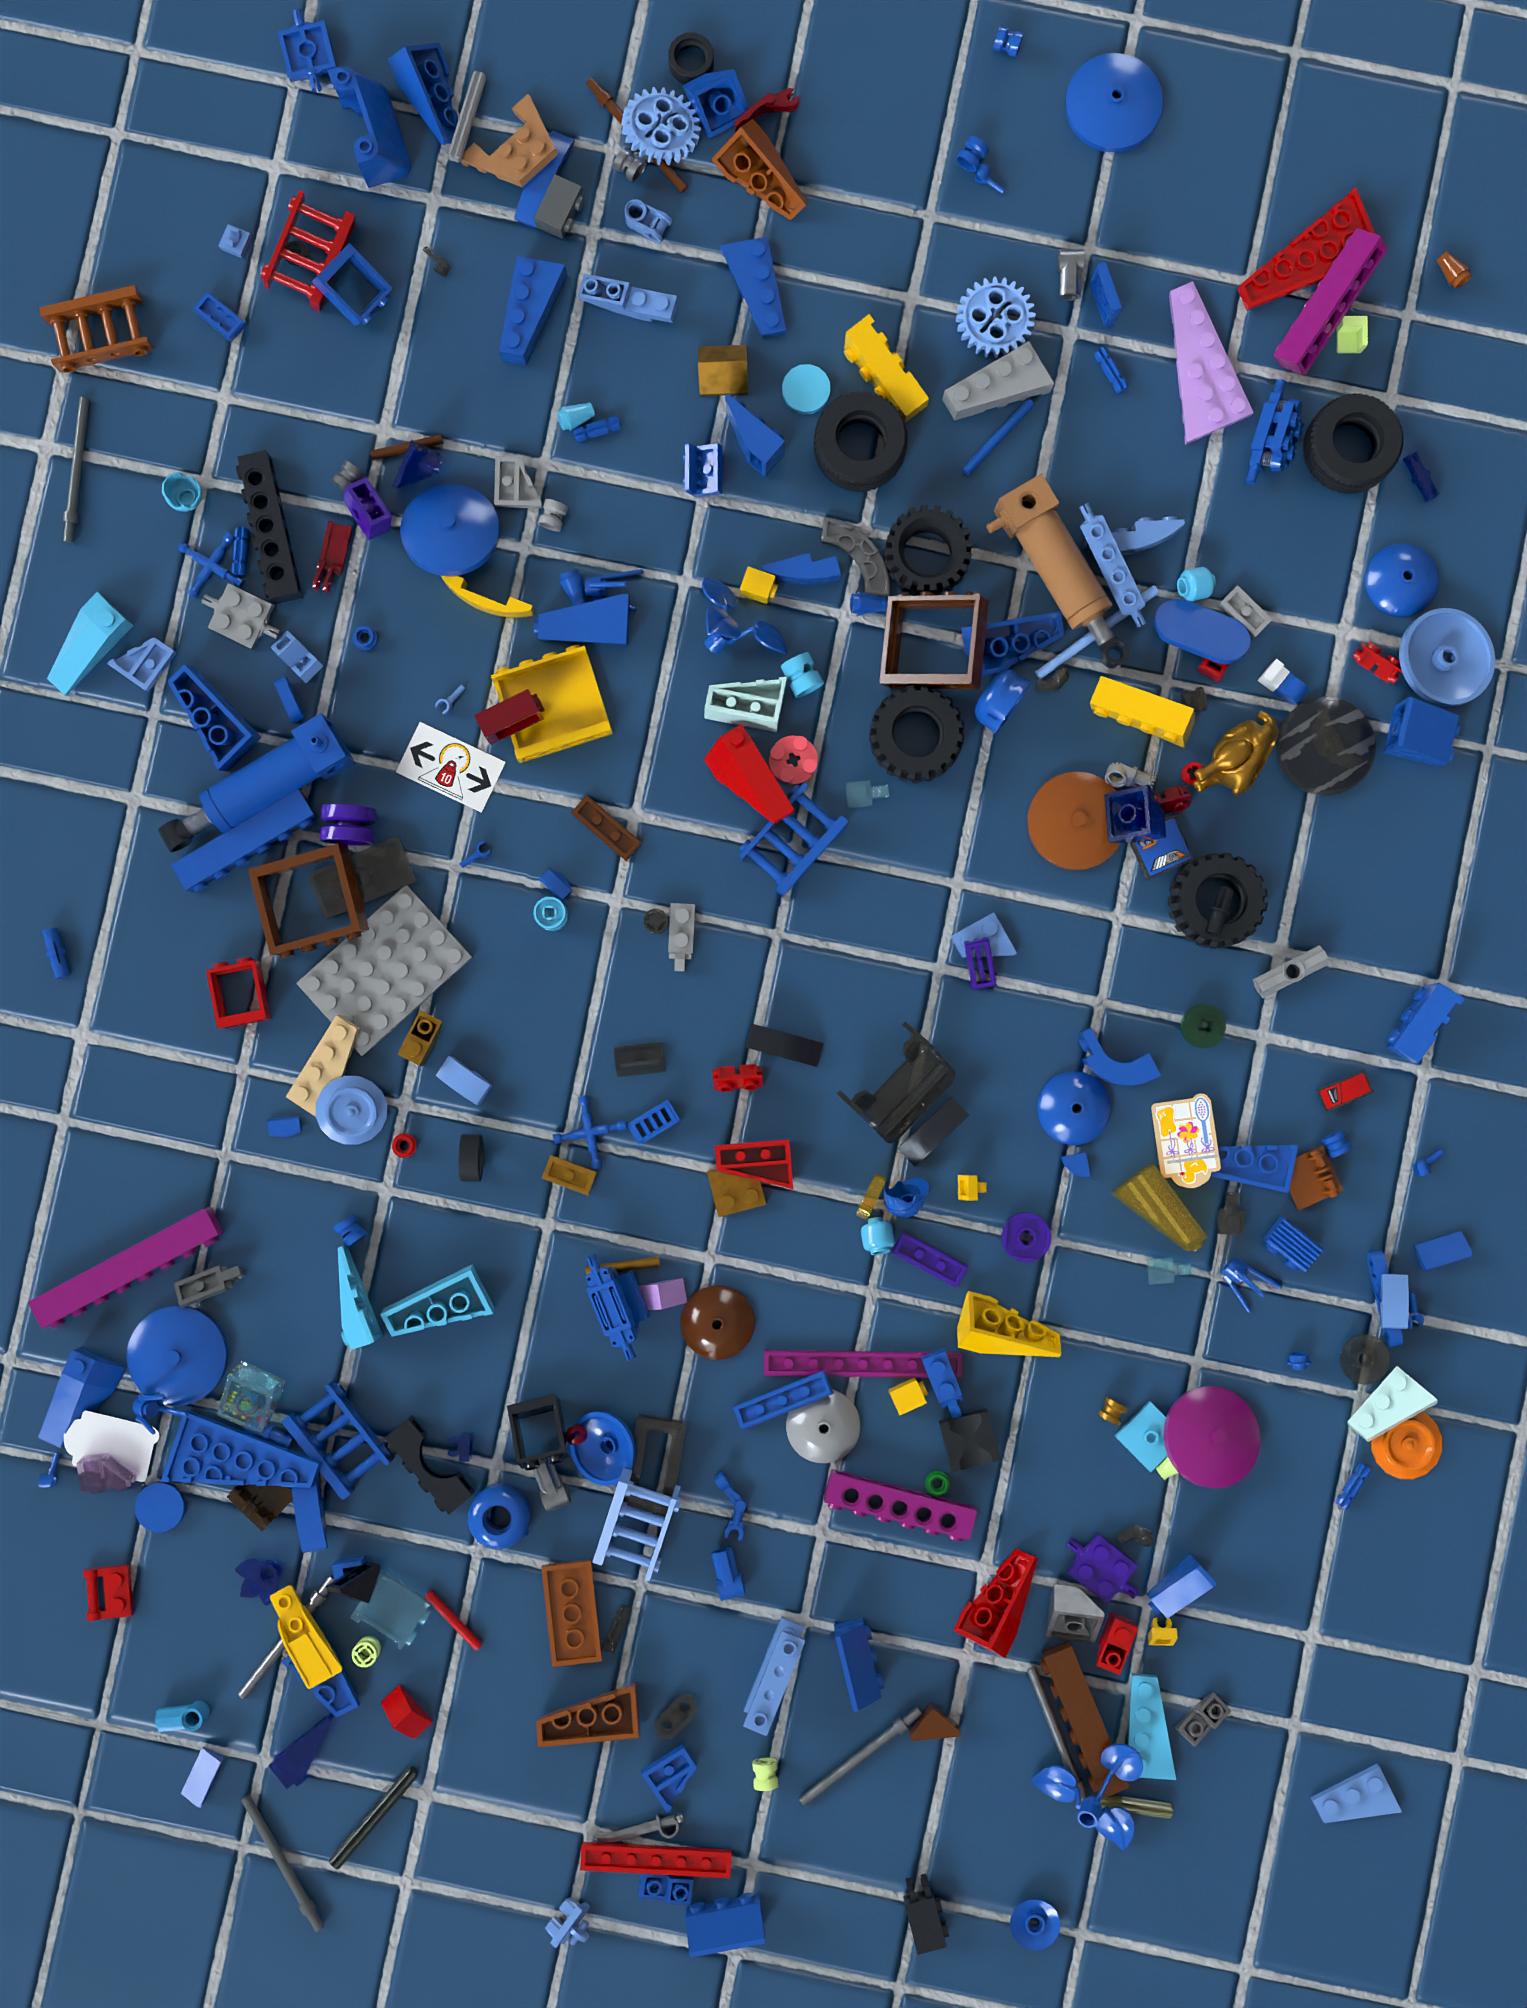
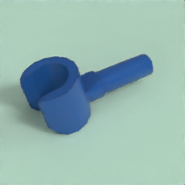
M980 164L975 174L976 182L988 184L1002 194L1005 188L989 177L990 167Z
M479 842L476 851L459 863L460 866L464 868L479 857L487 858L491 853V849L486 853L479 851L486 842Z
M1439 1149L1429 1158L1415 1162L1413 1169L1416 1176L1430 1174L1431 1171L1428 1165L1442 1156L1444 1151Z
M1410 1293L1411 1315L1408 1319V1328L1411 1330L1413 1326L1412 1321L1416 1320L1419 1322L1421 1329L1424 1317L1418 1312L1416 1293Z
M54 1453L48 1474H40L39 1487L48 1488L56 1485L57 1476L55 1473L61 1454Z

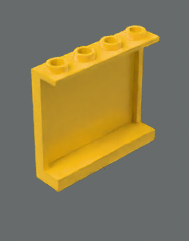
M573 645L566 648V652L556 654V652L547 653L542 656L543 659L535 662L532 659L525 660L519 663V667L512 669L503 667L496 670V674L491 675L500 702L529 689L532 695L537 694L545 709L541 713L544 720L511 735L515 748L514 752L519 763L613 734L585 646Z

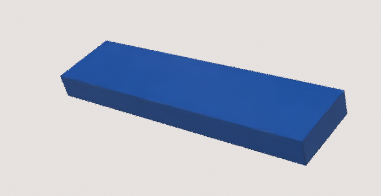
M823 1370L733 1407L741 1430H745L834 1393L827 1374Z

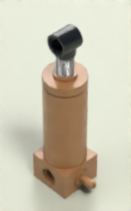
M1041 473L999 498L994 509L997 519L987 524L986 528L989 533H993L1003 527L1010 540L1017 537L1072 630L1088 626V629L1099 645L1098 649L1101 653L1100 659L1103 665L1109 669L1118 668L1127 660L1129 649L1117 636H1113L1114 634L1103 620L1104 612L1112 607V603L1056 512L1059 501ZM1109 650H1117L1120 653V659H1112L1109 655Z

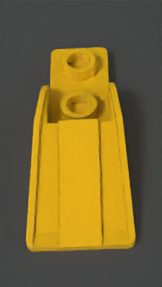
M288 1585L272 1594L270 1600L280 1618L278 1620V1630L281 1639L306 1687L311 1689L340 1673L343 1668L312 1615L305 1605H302L293 1585Z

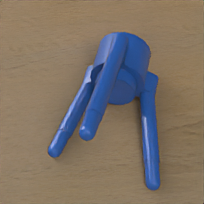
M639 569L586 577L585 595L586 597H593V601L604 599L602 595L607 594V587L627 585L625 581L607 582L606 580L640 575L644 571ZM630 606V611H636V608Z
M1234 1257L1222 1269L1221 1272L1225 1274L1222 1279L1229 1284L1242 1306L1250 1313L1251 1308L1234 1281L1239 1284L1243 1280L1261 1297H1264L1265 1293L1247 1277L1248 1272L1245 1270L1278 1289H1281L1282 1285L1249 1266L1242 1259L1238 1261Z
M139 1394L133 1403V1412L137 1415L135 1420L142 1423L152 1435L156 1431L146 1419L154 1417L158 1411L185 1417L189 1413L159 1405L155 1400L165 1399L163 1394Z

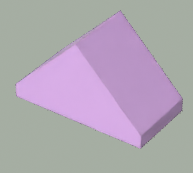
M683 1278L638 1285L648 1310H660L687 1303Z

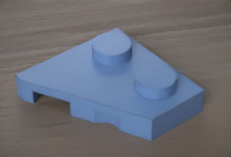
M153 637L144 642L142 646L132 648L127 651V654L116 660L112 659L107 664L149 692L176 655V652Z

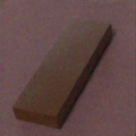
M588 795L571 812L576 819L626 862L642 845L640 840Z

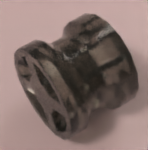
M1197 687L1194 691L1182 690L1181 703L1194 708V711H1206L1207 700L1203 687Z
M651 909L645 914L643 923L650 933L661 934L667 929L669 920L664 911Z

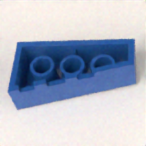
M520 256L516 257L499 348L502 361L527 365L543 325L547 322L548 314L559 296L562 284L565 283L568 276L565 264Z

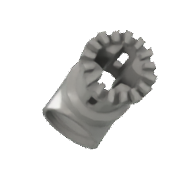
M1118 762L1110 764L1105 775V781L1112 787L1133 786L1143 790L1148 795L1153 788L1151 785H1154L1153 782L1157 778V775L1138 770V767L1133 766L1131 768L1122 763L1118 764ZM1116 772L1121 774L1123 777L1117 778L1116 776L1114 777V775H1112L1111 773Z

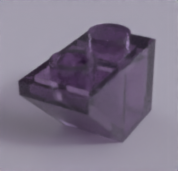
M109 1453L84 1455L76 1463L81 1492L90 1491L91 1494H98L106 1489L115 1488V1491H123L129 1489L137 1479V1474Z

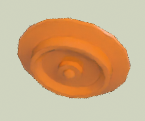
M1420 1412L1371 1440V1451L1376 1463L1387 1474L1399 1479H1416L1426 1475L1437 1465L1442 1453V1435L1438 1425L1428 1414Z

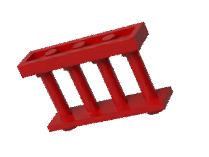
M299 190L297 197L293 196L288 207V210L291 212L270 263H265L262 269L261 278H263L264 287L267 289L270 288L274 280L306 294L307 298L310 299V307L320 312L326 296L314 284L310 286L277 271L281 259L284 258L316 272V276H318L342 249L347 246L356 224L355 214L346 211L343 218L339 217L337 219L304 204L305 194ZM302 213L335 228L334 231L337 232L335 239L328 241L296 227L295 224L299 214ZM291 235L326 250L325 253L328 256L325 263L322 261L318 263L286 249ZM335 274L327 281L329 286L331 285Z

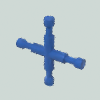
M226 532L219 548L216 547L210 558L199 551L195 552L184 542L179 544L178 550L180 552L189 554L193 557V560L204 566L197 577V582L189 589L188 594L196 598L203 583L207 582L212 572L224 579H229L238 588L243 586L245 580L235 577L229 573L228 569L218 564L225 554L224 550L234 540L235 537Z
M588 1095L580 1096L578 1100L582 1106L584 1128L573 1130L567 1134H553L554 1144L569 1139L578 1140L586 1138L588 1150L591 1151L592 1169L600 1168L602 1165L598 1159L596 1136L607 1134L613 1130H627L626 1122L622 1120L616 1124L594 1126L592 1115L588 1109Z

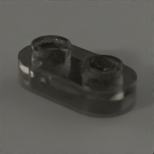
M680 1694L656 1717L654 1729L660 1738L672 1739L695 1717L697 1713V1701L690 1694ZM682 1703H688L690 1707L687 1710H684L680 1707V1705ZM668 1720L672 1723V1725L670 1727H665L663 1725V1722Z

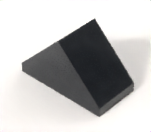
M365 1561L363 1565L355 1567L328 1584L326 1589L348 1599L369 1604L381 1570L380 1564Z

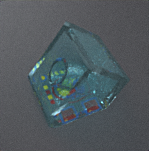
M241 1361L228 1374L217 1415L262 1434L280 1402L286 1380Z

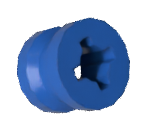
M1344 1130L1336 1131L1321 1139L1322 1144L1327 1146L1329 1150L1327 1153L1329 1158L1342 1155L1353 1148L1351 1143L1346 1141Z

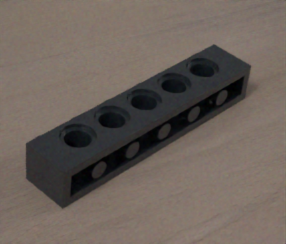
M267 450L238 456L239 465L236 466L239 480H243L245 488L241 489L244 503H248L250 510L247 513V520L255 532V536H252V542L255 550H259L260 560H257L261 575L264 574L266 583H263L264 594L274 604L304 598L272 457ZM256 477H263L259 485H253V480ZM262 500H268L265 508L258 509V504ZM272 523L273 529L268 533H264L265 525ZM279 547V551L275 556H269L271 548ZM283 570L284 576L280 580H274L275 573Z

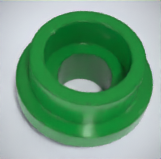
M932 1471L925 1479V1487L931 1495L941 1496L948 1491L950 1480L944 1472ZM935 1479H940L942 1481V1484L939 1487L933 1486V1481Z

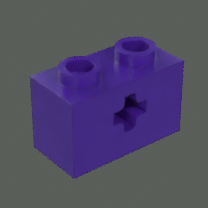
M365 477L345 486L343 502L367 539L371 540L389 532L392 515L368 478Z

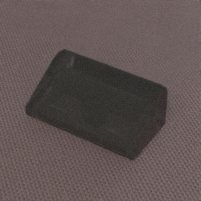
M663 1042L614 1047L615 1068L618 1077L666 1071Z

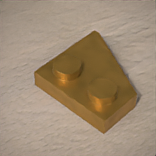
M714 1170L707 1171L718 1217L766 1205L760 1181Z

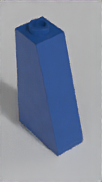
M620 594L539 614L538 620L534 621V635H538V640L628 645L630 595Z

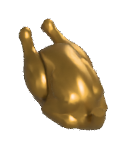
M1261 710L1257 720L1263 722L1264 725L1261 726L1253 720H1247L1228 730L1217 742L1213 750L1212 762L1194 772L1198 778L1193 783L1197 791L1201 793L1210 786L1224 785L1231 789L1235 796L1246 792L1257 779L1275 746L1278 737V727L1275 719Z

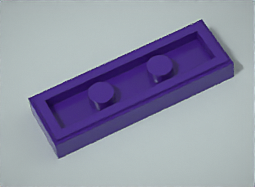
M903 1231L891 1254L955 1288H958L968 1269L967 1265Z

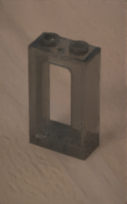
M638 1414L634 1434L636 1460L630 1478L634 1485L639 1486L648 1431L668 1432L672 1435L663 1494L672 1497L678 1482L688 1421ZM631 1494L630 1497L624 1496L623 1501L628 1502L627 1505L651 1511L653 1514L662 1517L666 1516L667 1506L641 1499Z

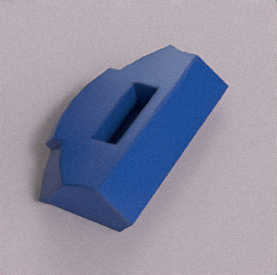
M548 868L539 878L561 901L573 891L568 880L561 873L551 868Z
M300 1116L267 1119L268 1135L289 1137L302 1131Z

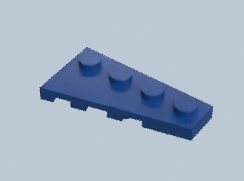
M768 237L720 245V251L726 259L729 270L736 280L739 291L746 301L761 337L767 338L786 334Z

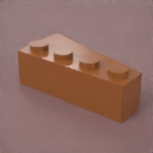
M637 1682L539 1716L536 1721L538 1747L639 1738L640 1720Z

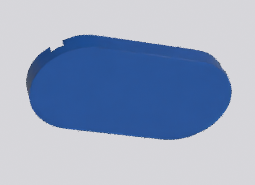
M1172 599L1166 601L1158 608L1154 617V627L1158 632V636L1164 642L1216 663L1231 664L1233 661H1239L1245 656L1250 646L1249 632L1241 622L1187 600Z

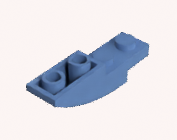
M585 273L577 296L581 300L606 310L648 322H653L655 319L673 323L679 303V298L675 295L632 287L629 282Z
M1175 516L1164 517L1162 520L1153 521V518L1144 517L1135 521L1131 531L1128 528H1119L1111 533L1122 556L1148 550L1163 543L1179 532L1184 526L1185 521L1184 519L1177 520ZM1084 537L1083 549H1091Z

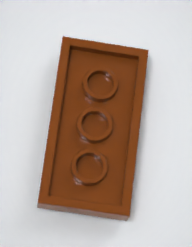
M592 1559L542 1565L552 1667L602 1661Z

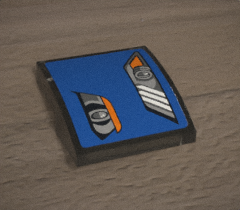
M1175 815L1127 835L1146 881L1195 860Z

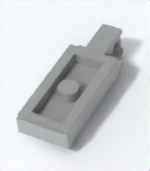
M670 903L668 953L670 959H675V972H685V959H691L693 954L695 904Z

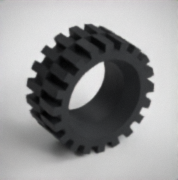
M921 505L919 511H916L915 507L909 509L906 516L904 514L900 515L897 523H893L887 536L884 558H886V568L890 571L889 577L892 582L895 580L898 582L897 587L901 591L906 588L912 596H915V593L920 594L921 592L941 595L944 591H952L954 585L958 586L962 581L971 560L972 540L968 539L970 535L968 527L963 529L962 524L964 521L960 517L955 520L952 517L953 511L948 509L946 513L940 511L941 506L938 505L934 506V510H928V505ZM920 533H933L940 536L950 549L951 560L948 566L941 572L932 575H924L914 571L908 565L904 556V546L910 538Z

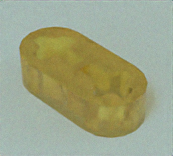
M877 1173L874 1174L857 1208L856 1216L864 1220L868 1219L887 1178Z

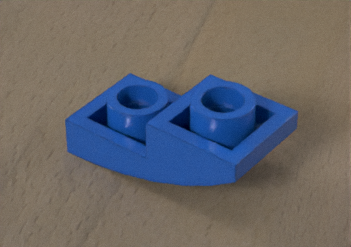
M641 1874L638 1896L640 1899L664 1900L666 1904L690 1905L694 1879L687 1876Z

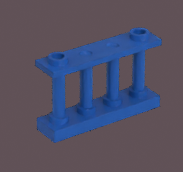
M805 782L801 787L797 784L789 792V801L792 806L796 801L802 804L825 825L824 828L827 832L822 837L815 836L791 814L782 820L809 843L808 847L811 850L805 856L802 853L799 855L771 830L776 824L770 821L752 842L748 839L739 849L741 852L739 859L741 861H744L749 856L777 880L775 882L778 885L776 892L782 897L786 895L849 822L842 815L838 819L835 817L831 818L804 794L808 789V785ZM764 837L793 862L792 865L795 868L789 874L786 872L782 873L755 849Z
M332 1381L325 1386L329 1394L302 1415H297L293 1412L281 1422L308 1457L322 1462L319 1471L338 1496L344 1500L355 1490L353 1482L380 1460L386 1466L394 1458L386 1443H381L346 1398L347 1392L343 1386ZM333 1402H336L344 1413L317 1435H312L307 1428V1423ZM351 1421L359 1433L333 1454H327L322 1448L323 1442ZM366 1440L374 1450V1453L348 1474H343L337 1467L338 1462Z

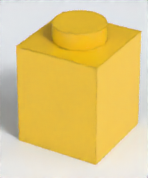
M748 566L740 587V595L768 604L770 598H775L778 584H775L776 576Z
M911 1378L888 1389L899 1415L927 1403L924 1397L928 1395L923 1381L918 1383L916 1378Z

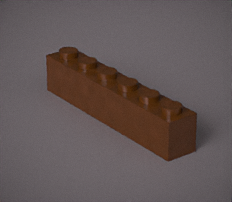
M1067 1640L1041 1651L1044 1659L1040 1660V1664L1045 1675H1051L1053 1683L1049 1684L1054 1698L1060 1697L1063 1705L1059 1707L1064 1722L1069 1721L1072 1730L1068 1732L1074 1746L1079 1744L1082 1753L1078 1754L1083 1768H1089L1092 1776L1088 1777V1781L1094 1793L1100 1791L1110 1771L1101 1764L1100 1760L1104 1749L1112 1745L1073 1648ZM1114 1773L1102 1799L1130 1788L1128 1782L1121 1780Z

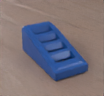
M668 1099L626 1125L637 1144L641 1145L678 1123L681 1119ZM665 1108L671 1118L670 1122L666 1121L660 1111L661 1109ZM654 1113L658 1115L663 1124L660 1128L652 1116ZM644 1119H649L655 1131L650 1132ZM640 1123L646 1133V1136L643 1138L635 1126Z

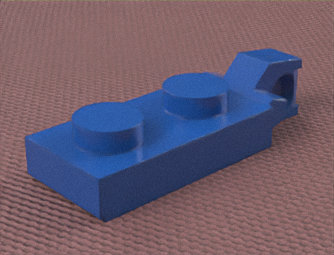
M945 1348L922 1356V1362L938 1402L942 1408L948 1406L953 1419L962 1416L958 1403L963 1401L962 1391Z

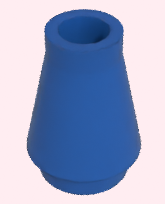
M578 569L559 575L561 579L559 583L573 606L587 603L583 576L579 574Z
M860 591L857 594H851L850 611L852 614L860 616L886 611L887 609L886 597Z

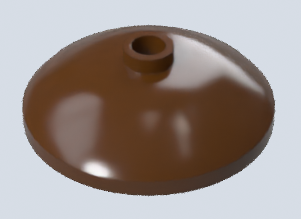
M723 1285L708 1286L695 1292L684 1305L680 1319L681 1332L687 1345L696 1354L712 1360L728 1359L740 1353L749 1343L754 1331L753 1310L747 1299L737 1290ZM713 1321H721V1328L715 1329L712 1326Z

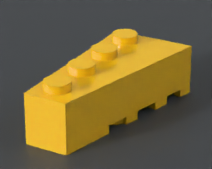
M868 314L846 331L844 354L851 363L855 362L862 378L866 382L870 381L873 384L875 393L878 396H883L884 399H888L889 402L893 403V406L897 407V410L900 411L904 418L903 421L906 423L927 407L929 398L911 372L905 373L903 371L905 367L902 359L897 353L889 351V345L886 342L888 339L883 332L877 333L871 325L874 320Z
M1103 676L1100 677L1090 701L1091 709L1094 710L1093 713L1104 718L1109 716L1123 725L1133 726L1145 733L1152 734L1185 748L1196 722L1194 708Z

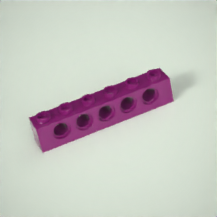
M834 1469L830 1470L824 1494V1502L828 1503V1507L832 1509L842 1510L843 1507L852 1509V1513L864 1517H866V1514L875 1515L876 1519L882 1522L890 1523L891 1520L900 1522V1525L905 1528L914 1529L915 1526L925 1528L924 1532L932 1535H939V1532L948 1534V1538L960 1542L963 1541V1538L970 1540L977 1514L976 1507L970 1504ZM850 1488L858 1491L857 1497L852 1500L844 1496L845 1491ZM872 1495H879L882 1497V1501L879 1505L872 1506L868 1502L869 1498ZM895 1502H905L906 1508L902 1512L894 1511L892 1508ZM922 1507L930 1509V1514L926 1518H919L917 1516V1511ZM952 1514L954 1516L952 1523L946 1525L941 1522L943 1515Z

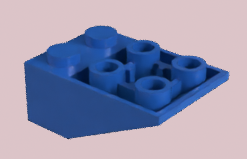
M727 394L725 396L726 413L748 464L766 478L784 456V436L777 429L772 428L771 430L764 424V419L755 412L752 414L745 409L746 405L738 397L732 398Z

